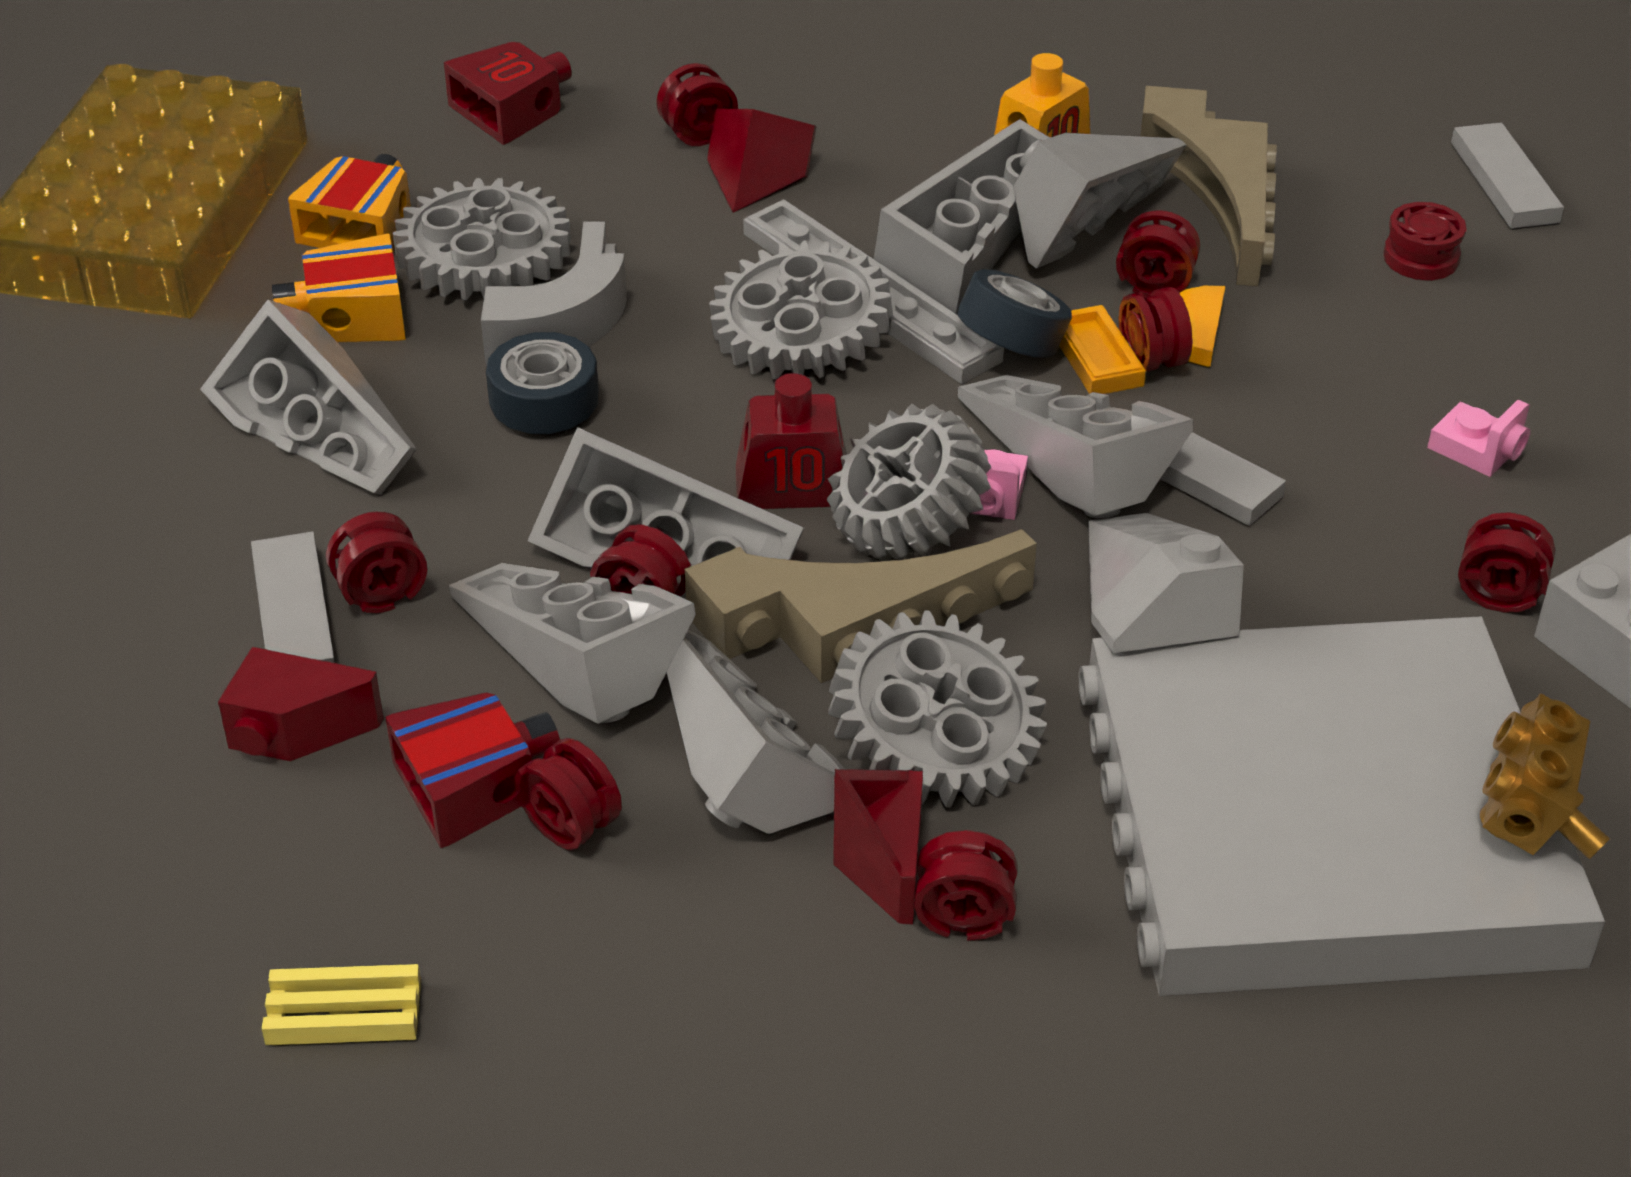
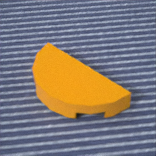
M1203 285L1180 292L1188 309L1192 326L1193 344L1191 356L1188 360L1191 363L1206 367L1211 366L1225 286Z

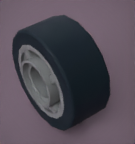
M987 269L974 272L958 308V317L979 336L1016 353L1039 358H1048L1056 354L1072 319L1071 309L1051 292L1017 276Z
M557 332L529 333L514 337L499 345L488 358L486 380L489 406L495 418L510 429L528 434H552L568 430L587 420L598 405L597 360L590 347L575 337Z

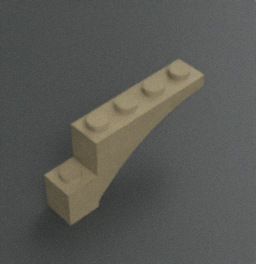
M1146 86L1140 136L1179 138L1187 144L1170 172L1182 180L1205 203L1218 220L1229 242L1235 262L1236 285L1258 286L1261 265H1272L1275 244L1273 227L1276 203L1273 201L1276 186V173H1274L1277 144L1267 143L1268 123L1215 119V111H1206L1207 90Z
M1023 529L985 543L942 554L904 560L865 563L804 562L746 554L741 547H737L685 569L686 600L694 603L696 615L692 623L707 640L711 641L729 659L781 638L819 682L823 683L833 679L844 648L851 649L855 635L860 631L870 636L873 625L878 619L893 629L900 612H904L914 625H919L924 611H930L936 625L945 627L951 614L957 615L960 624L979 613L1006 601L1015 600L1033 590L1037 543Z

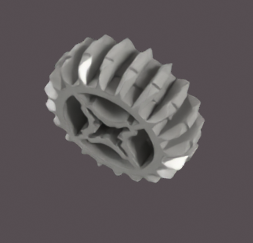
M911 404L902 416L889 410L884 423L877 426L868 422L869 432L862 439L850 438L853 449L850 454L841 457L843 469L828 479L833 492L829 495L827 501L831 506V511L834 513L832 518L836 521L837 528L858 551H863L867 556L872 555L881 561H889L892 558L898 560L910 559L915 552L922 556H929L932 547L939 542L950 546L949 536L957 528L969 530L966 517L969 513L983 510L979 495L991 488L986 474L992 467L988 462L987 454L984 452L985 449L981 445L982 440L971 427H968L960 416L955 415L951 410L945 412L934 404L929 405L924 410Z

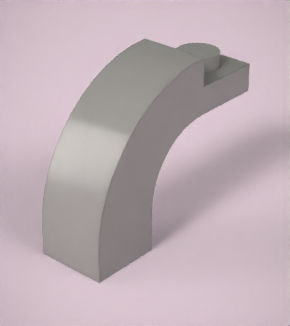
M583 222L579 259L575 266L563 276L550 282L532 286H486L481 315L486 366L488 358L499 345L517 336L534 332H557L575 337L584 344L591 346L610 332L617 324L624 312L627 301L624 253H617L616 243H606L605 222Z

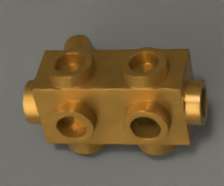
M1541 693L1534 701L1525 704L1520 714L1515 711L1510 713L1501 724L1493 741V748L1499 751V755L1491 764L1490 772L1482 788V793L1489 797L1488 802L1480 810L1482 827L1495 837L1507 840L1531 855H1534L1558 830L1590 860L1610 840L1605 833L1577 809L1584 799V796L1578 792L1590 720L1577 714L1566 703L1552 700Z

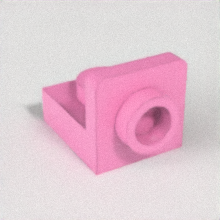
M1517 400L1502 416L1496 418L1483 409L1472 407L1460 401L1431 429L1427 448L1491 477L1508 459L1515 461L1526 447L1530 436V429L1525 427V422L1530 405Z
M985 450L988 462L992 467L986 474L991 488L979 495L983 510L972 512V514L1015 520L1027 475L1028 456L1005 453L1000 450Z

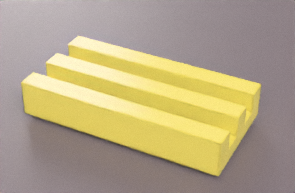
M419 964L270 969L268 979L270 993L266 994L265 1001L267 1017H263L262 1022L265 1045L416 1040L421 988ZM402 1009V1012L359 1013V1011ZM329 1012V1015L285 1016L288 1013Z

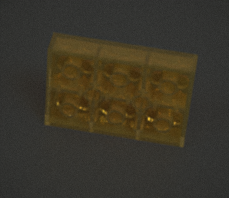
M128 64L107 65L0 199V293L191 319L308 141L300 88L280 86L271 81L255 83L230 80V78L222 75L205 77L182 74L177 70L155 71L133 68Z

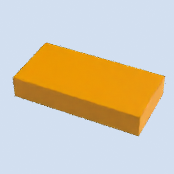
M1098 305L1071 310L1072 319L1059 346L1088 393L1108 394L1144 387L1146 370L1105 307Z

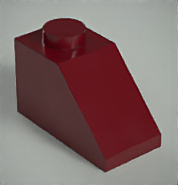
M257 647L250 649L218 700L228 749L242 751L253 756L261 755L285 761L296 760L377 729L384 719L376 671Z

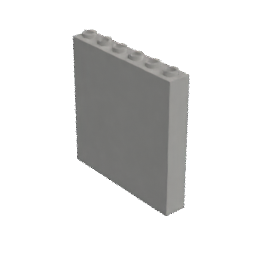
M1482 616L1239 630V636L1118 653H1113L1103 638H1092L1090 664L1080 666L1079 668L1080 700L1083 706L1092 705L1094 713H1091L1089 720L1091 748L1094 754L1103 753L1105 760L1101 765L1100 773L1102 797L1105 804L1115 803L1117 814L1113 815L1112 819L1114 850L1117 856H1127L1129 864L1124 874L1126 903L1129 910H1139L1142 921L1137 927L1139 960L1142 967L1153 968L1159 996L1590 968L1605 920L1575 846L1557 830L1534 855H1531L1507 840L1495 837L1482 827L1480 810L1489 799L1488 796L1482 793V788L1490 772L1491 764L1499 755V751L1493 748L1495 735L1510 713L1515 711L1520 714L1519 707Z

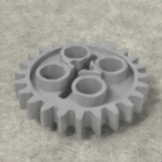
M480 178L474 180L472 187H465L459 181L453 182V191L447 192L436 187L433 188V199L423 196L416 197L417 207H404V218L395 220L396 232H393V240L399 269H406L409 281L420 279L421 289L423 290L439 285L440 296L443 297L455 289L460 290L462 300H467L473 291H481L484 298L486 286H532L533 277L542 280L551 279L550 268L562 269V257L570 255V221L566 219L565 207H557L555 196L542 198V188L540 187L524 192L522 181L516 182L510 188L504 187L502 178H497L491 186H484Z
M802 241L798 251H790L788 246L782 243L779 245V254L771 256L764 250H759V262L753 263L742 259L739 261L741 273L727 271L724 273L726 285L714 287L716 300H712L709 303L713 335L715 340H719L721 353H731L733 364L736 366L749 361L751 374L760 372L766 366L770 367L772 379H777L784 370H792V373L803 375L805 369H812L821 378L824 377V366L832 364L841 371L846 370L845 358L847 356L862 361L865 359L864 346L877 348L880 346L879 333L889 332V318L893 317L888 278H882L881 266H869L868 255L866 254L852 259L851 247L845 246L836 253H833L828 241H825L818 250H810L808 241Z
M924 611L919 625H914L904 612H900L893 629L878 619L873 625L870 636L859 631L855 635L851 649L844 648L829 687V692L833 694L828 714L840 718L834 733L836 738L854 739L847 755L850 760L869 757L872 761L869 770L923 771L922 804L927 799L931 790L939 792L945 807L951 808L959 791H962L972 805H978L985 788L994 796L999 797L1002 795L1008 781L1018 783L1027 765L1031 766L1041 746L1039 741L1047 722L1039 717L1046 705V701L1043 698L1032 696L1039 680L1037 676H1018L1025 658L1020 655L1005 659L1001 652L1006 640L1001 637L989 644L981 640L983 625L979 623L973 626L968 633L959 630L957 615L951 614L944 627L936 625L930 611Z

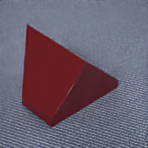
M716 109L707 161L733 213L803 177L807 178L817 128L815 125L755 109Z
M835 769L833 865L897 923L913 925L921 825L923 771Z

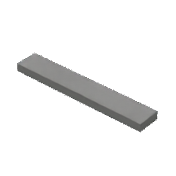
M784 199L743 219L744 235L773 255L779 254V245L782 243L787 245L790 251H798L802 241H808L810 250H818L825 241H828L833 253H836L845 246L851 247L852 259L865 254ZM868 256L869 266L880 265L882 278H888L893 317L889 318L890 330L887 334L960 384L968 382L1003 362V347L979 336L968 328L957 314Z

